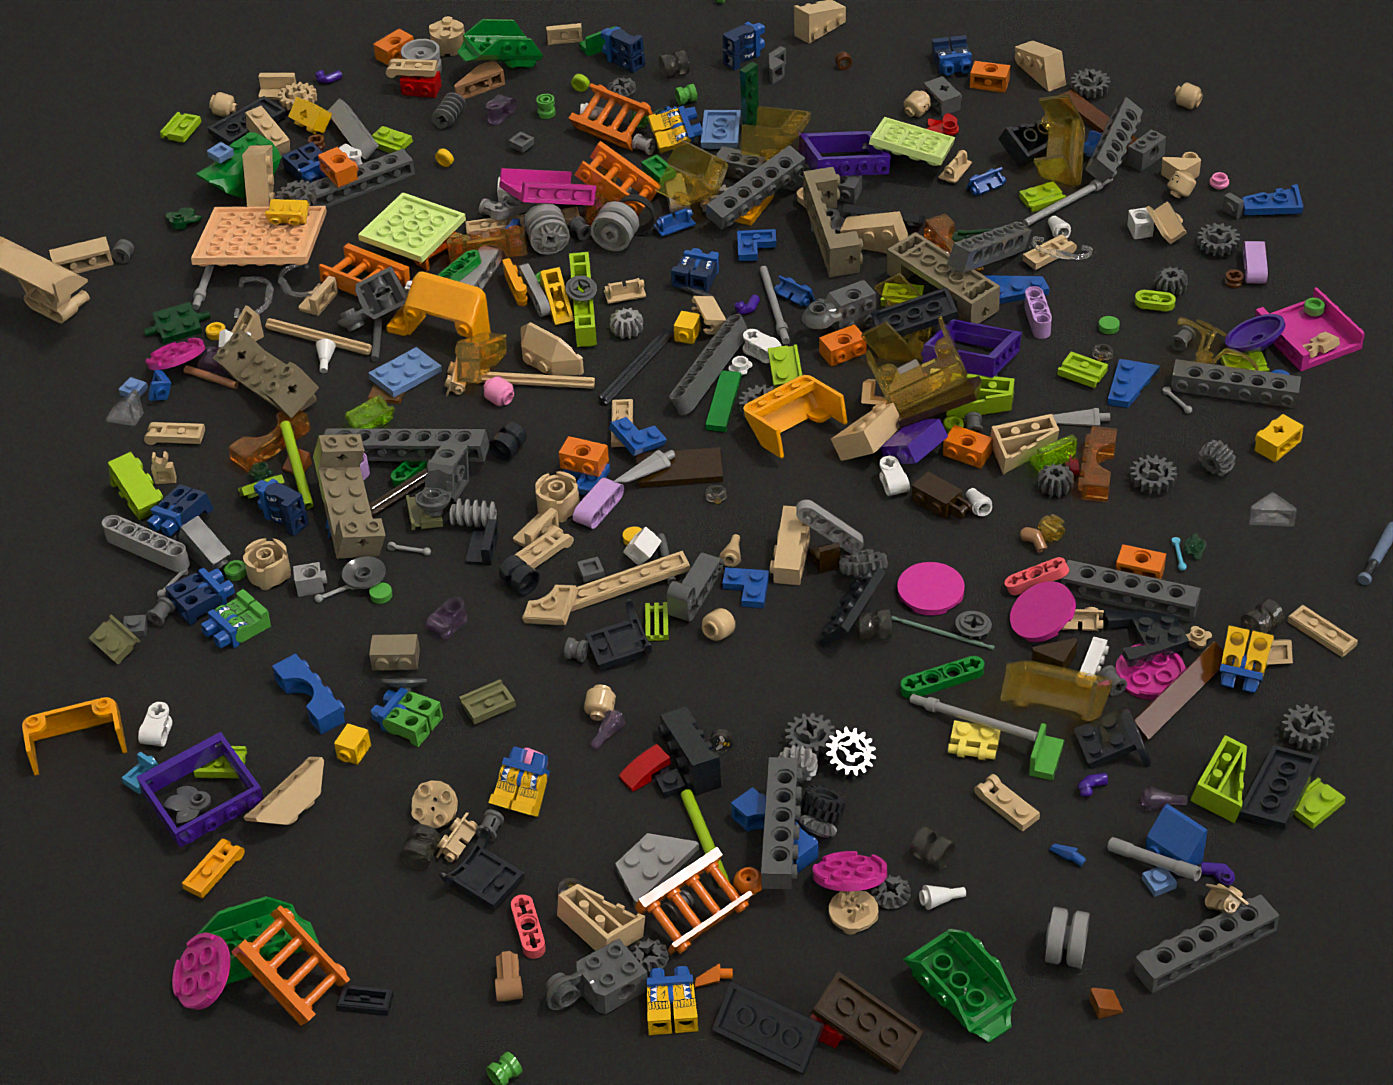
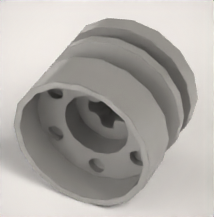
M541 203L533 206L526 213L524 226L531 246L535 251L546 255L554 254L561 251L568 244L570 239L569 230L563 213L558 206L551 203Z

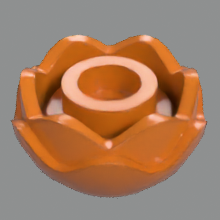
M752 867L740 869L734 876V888L740 894L750 891L755 895L762 889L761 872Z

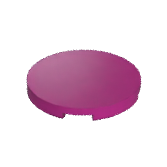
M189 338L188 342H173L152 352L151 358L146 359V364L150 370L171 368L200 355L205 350V345L200 338Z
M923 562L909 567L901 574L898 580L897 592L900 601L912 608L913 612L923 615H941L962 602L965 586L961 575L952 567L937 562Z
M1042 582L1030 587L1018 597L1011 609L1010 623L1017 635L1029 642H1042L1057 636L1058 631L1068 621L1071 622L1076 608L1074 596L1065 585L1058 582Z
M1136 644V645H1133V646H1131V647H1134V646H1142V645H1141V644ZM1160 653L1154 655L1153 660L1145 662L1142 659L1137 661L1135 666L1128 667L1121 655L1116 661L1115 669L1118 676L1127 681L1126 692L1138 698L1154 700L1185 669V664L1177 653L1166 656Z
M857 851L832 853L822 857L820 863L813 865L814 881L824 888L836 891L870 889L880 885L887 878V864L882 858L874 854L871 857L857 855Z
M201 933L190 939L186 943L188 947L182 954L181 959L176 960L173 970L172 985L174 995L179 998L184 1007L193 1010H201L210 1006L222 993L229 976V948L220 936L211 933Z

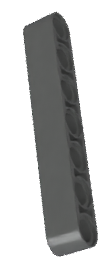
M740 314L732 315L726 319L671 392L670 399L679 415L688 414L696 407L743 343V333L748 328Z

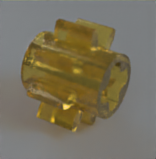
M1054 514L1051 516L1047 515L1040 520L1038 528L1041 530V534L1046 541H1057L1065 533V527L1062 526L1065 521Z

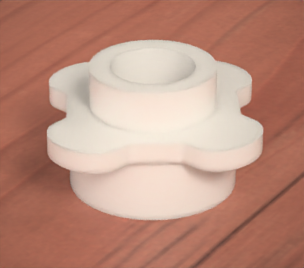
M737 356L732 360L729 371L741 372V375H746L747 370L752 367V362L748 361L744 356Z

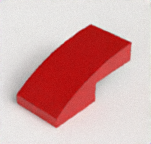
M656 744L634 759L620 773L619 778L634 792L652 782V774L670 765V757Z

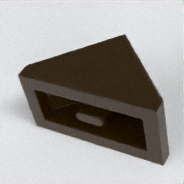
M839 542L808 549L820 574L840 569Z
M1072 638L1032 647V666L1063 677L1076 657L1077 639Z

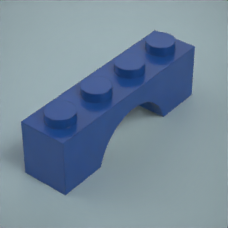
M295 653L272 666L275 681L286 694L304 693L312 697V700L306 706L309 721L321 735L345 722L343 714L345 712L344 705L339 699L336 700L333 697V693L328 686H323L318 674H313L310 671L306 660H301Z
M752 787L731 802L732 818L748 832L764 829L766 796ZM801 827L799 840L794 842L799 847L798 859L793 860V864H797V874L818 859L819 845L816 838L808 835Z

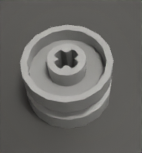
M416 39L402 47V59L437 60V71H440L441 74L440 48L435 41Z
M616 201L607 202L602 206L590 227L591 235L594 241L601 247L610 251H622L629 245L639 227V218L628 205Z
M1053 908L1046 934V963L1058 965L1062 961L1064 950H1067L1066 963L1068 967L1081 969L1090 913L1076 911L1073 915L1072 924L1069 926V913L1067 909Z

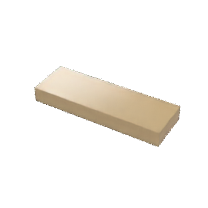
M1304 605L1288 616V623L1341 657H1344L1357 646V639Z

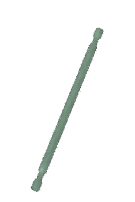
M895 616L891 618L893 621H899L916 628L980 647H986L990 650L995 648L993 645H987L983 642L919 623L899 619Z

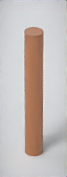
M188 365L184 368V372L233 389H237L239 385L238 381Z

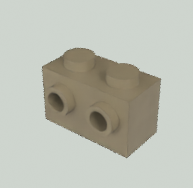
M417 634L372 635L369 654L372 670H417L420 653Z

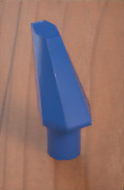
M1053 844L1049 851L1068 862L1072 860L1079 866H1082L1086 861V858L1077 852L1078 849L1075 847Z

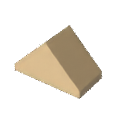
M1163 157L1161 175L1170 180L1175 171L1183 169L1197 178L1200 173L1201 158Z
M245 306L231 333L234 334L239 329L244 332L248 331L251 333V337L257 341L264 337L260 316L249 306Z

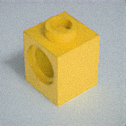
M681 311L674 324L675 341L694 344L701 331L700 314Z
M347 724L334 743L337 759L358 765L371 746L368 730Z

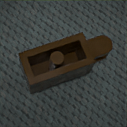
M929 471L912 485V501L945 520L950 515L962 519L965 513H969L972 510V505L962 498L961 489Z

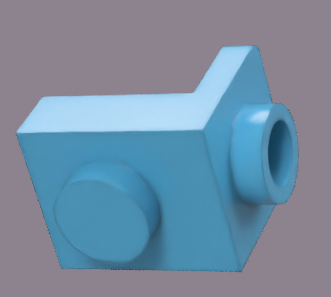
M142 752L137 754L139 763L121 777L123 784L138 794L142 792L136 777L158 766L157 761L152 756H146Z

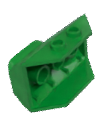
M482 19L463 34V43L457 50V54L464 62L491 60L504 62L510 68H531L543 57L533 40L524 35L514 20Z
M249 132L229 146L234 151L232 157L221 164L214 162L195 175L228 194L244 199L246 198L242 155L249 146L272 145L273 175L282 157L271 140L255 132Z
M266 896L218 911L197 935L211 933L220 936L226 942L230 952V971L226 984L253 976L231 951L245 939L248 943H252L275 921L270 914L281 905L283 908L290 910L295 917L294 920L319 944L311 922L298 916L293 904ZM281 928L259 950V954L265 961H270L293 938ZM299 946L291 955L304 950Z
M949 929L903 959L911 968L913 977L932 997L937 998L941 1006L947 1007L969 1032L977 1034L987 1042H991L1012 1027L1011 1010L1017 1000L999 960L991 956L985 950L982 942L979 939H975L969 932Z

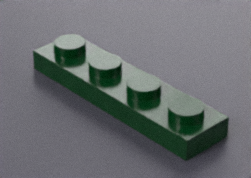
M754 62L749 63L740 70L742 131L747 134L757 128L760 122L758 64Z

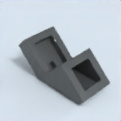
M782 46L769 53V77L771 84L785 77L786 48Z

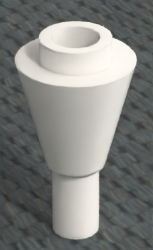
M321 339L316 342L320 361L319 371L321 373H327L328 363L336 348L335 343L330 339Z
M924 885L919 893L920 902L923 906L925 905L927 910L951 899L966 897L964 887L949 889Z

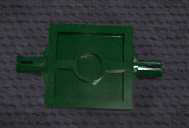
M187 302L153 312L155 326L144 329L146 337L158 334L162 338L163 343L166 344L202 333L200 321L211 318L209 310L196 313L191 303Z

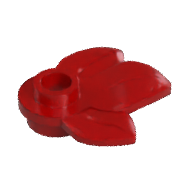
M949 113L944 115L943 120L928 119V130L949 136H954L959 132L957 118Z

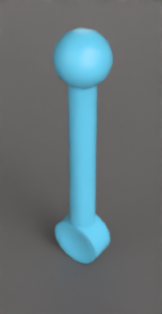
M1174 537L1171 544L1176 549L1179 561L1178 569L1185 571L1187 566L1183 563L1179 547L1180 538Z

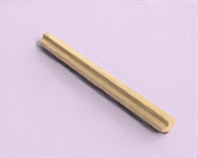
M271 318L267 319L265 327L272 331L314 342L321 339H330L337 348L364 355L371 354L372 346L364 342Z
M478 371L475 375L476 382L485 383L488 379L499 376L510 384L588 389H592L595 386V378L483 371Z

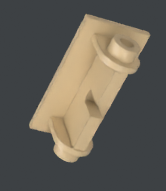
M965 150L957 152L956 157L944 168L939 179L956 184L972 164L971 161L967 160V152Z
M643 279L628 280L624 287L622 282L609 283L608 286H604V293L608 304L646 297Z
M457 355L454 362H450L447 373L450 375H447L444 384L447 387L446 396H448L450 391L455 392L457 395L465 391L469 366L466 362L458 361L459 355Z
M1087 607L1085 610L1075 609L1071 622L1068 621L1061 630H1078V622L1082 623V631H1098V629H1103L1102 618L1104 610H1098L1095 607Z
M466 812L462 819L456 818L450 827V830L453 831L449 837L444 835L437 845L440 851L436 858H439L441 853L445 855V859L449 862L459 858V855L466 847L459 840L468 844L474 834H476L475 831L478 827L474 821L466 820L469 813Z
M1219 883L1217 885H1205L1210 889L1205 898V905L1209 909L1234 913L1240 904H1249L1242 898L1243 893L1233 886L1227 888Z

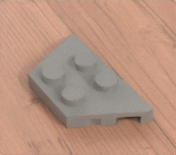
M647 833L615 863L616 871L620 878L623 879L624 886L627 892L630 893L634 906L640 898L667 881L699 850V843Z

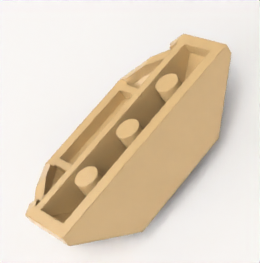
M531 322L521 327L523 361L526 364L548 375L574 376L584 373L583 358L576 354L561 338Z
M308 757L303 764L243 817L245 821L282 825L294 823L298 819V815L303 810L310 808L315 803L314 800L321 793L323 758Z

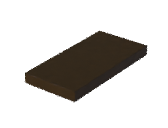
M980 376L903 403L898 418L900 427L908 426L977 401L982 384Z
M720 447L674 451L675 458L669 460L671 463L670 467L638 478L639 488L722 482L723 471ZM654 452L636 455L637 465L654 454Z
M839 971L834 975L810 1012L896 1073L901 1070L924 1032Z

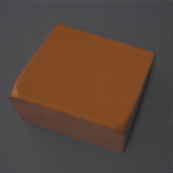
M298 449L305 472L312 464L309 452ZM288 455L283 471L294 474Z
M1090 988L1089 1000L1098 1019L1123 1013L1114 990Z

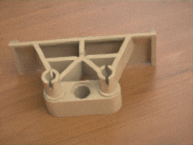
M0 236V270L19 280L26 293L24 300L31 309L58 323H63L76 314L81 305L90 300L88 293L83 290L71 298V294L86 284L88 279Z

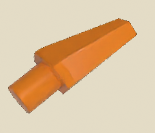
M717 964L696 978L695 988L720 983V979H733V968H720V964Z

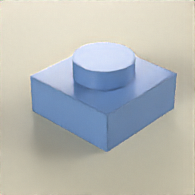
M220 142L207 150L209 158L221 164L232 157L234 151L231 147Z
M130 377L119 388V393L121 396L137 401L148 389L147 382Z
M1156 867L1142 873V880L1154 897L1176 889L1177 882L1168 870Z

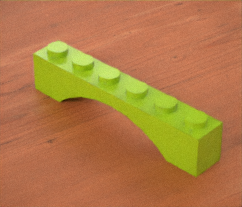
M589 252L570 253L571 278L575 276L591 278ZM578 285V290H580L581 293H584V290H582ZM573 299L577 347L597 345L593 300L589 299L586 303L584 301L577 303Z

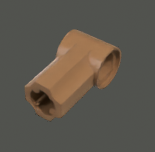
M511 951L502 952L499 956H496L497 979H495L497 1002L523 999L518 955Z

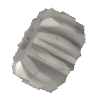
M623 308L621 311L616 310L614 314H611L610 318L611 332L614 333L615 337L620 336L621 339L625 337L630 339L632 336L637 337L638 333H641L643 329L642 315L639 314L638 310H632V308Z
M793 745L792 748L785 747L784 751L778 756L779 758H798V768H803V781H811L812 776L816 775L818 759L817 754L812 753L811 748L804 749L803 745L801 747Z

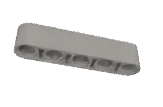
M339 98L328 110L332 113L331 118L352 147L361 150V157L367 160L379 145L352 109Z
M482 245L478 250L482 260L481 264L459 282L476 286L480 289L484 288L502 260L501 249Z
M110 515L103 519L102 526L109 543L176 572L184 571L190 566L184 544L117 515Z

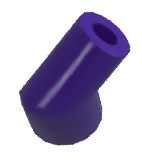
M320 70L315 73V77L319 83H333L342 78V73L337 70L331 74L324 75V71Z
M752 295L747 304H744L743 301L735 303L736 313L744 315L754 312L760 298L757 295Z
M1100 773L1086 776L1078 784L1080 795L1082 797L1091 796L1093 794L1091 787L1107 785V774Z
M1201 862V874L1214 875L1224 885H1230L1234 882L1235 874L1226 864Z

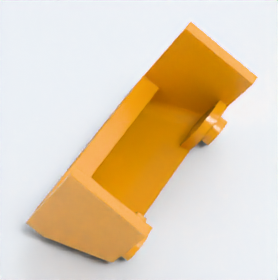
M418 272L412 280L403 308L406 333L411 335L426 317V314L450 320L455 323L458 334L470 338L472 353L476 354L491 336L487 300L484 291L479 287L430 273Z
M810 375L799 376L750 401L743 407L745 417L761 446L779 458L784 457L780 433L808 418L817 423H823L831 417L844 425L847 424L844 396Z
M104 697L27 717L22 723L26 752L34 775H39L34 741L114 721L122 752L127 753L117 703L111 698Z

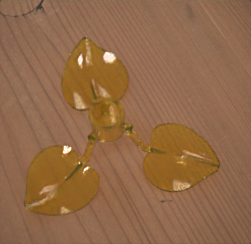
M1179 317L1178 325L1194 327L1202 335L1198 352L1196 353L1197 356L1193 362L1212 363L1215 365L1217 360L1224 354H1232L1248 360L1255 370L1258 371V366L1252 358L1228 347L1215 358H1212L1214 354L1208 350L1216 332L1224 337H1227V334L1205 321L1197 319V323L1190 319ZM1207 334L1210 338L1204 349L1203 345Z

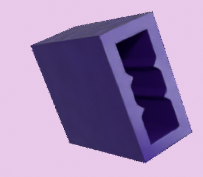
M926 419L903 427L888 439L880 449L883 457L893 456L898 459L900 464H913L932 451L948 435L940 419Z

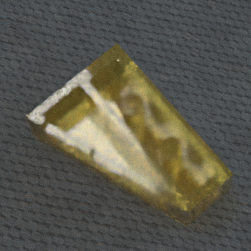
M484 332L457 341L455 348L457 355V382L479 384L482 381L481 377L483 374H488L490 372L489 368L492 365L496 366L506 355V334Z

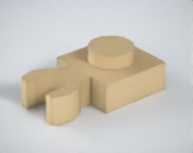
M1323 332L1312 338L1310 343L1304 344L1303 347L1310 353L1309 358H1313L1318 352L1326 353L1339 346L1340 341L1338 337Z
M165 451L163 458H158L156 453L153 452L151 471L155 484L176 483V472L173 462H168V453Z

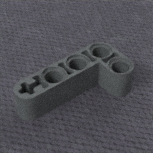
M700 553L683 582H671L667 591L669 616L688 622L693 620L722 572L723 558Z

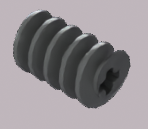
M447 93L432 113L433 123L440 129L452 126L466 106L464 98L457 93Z

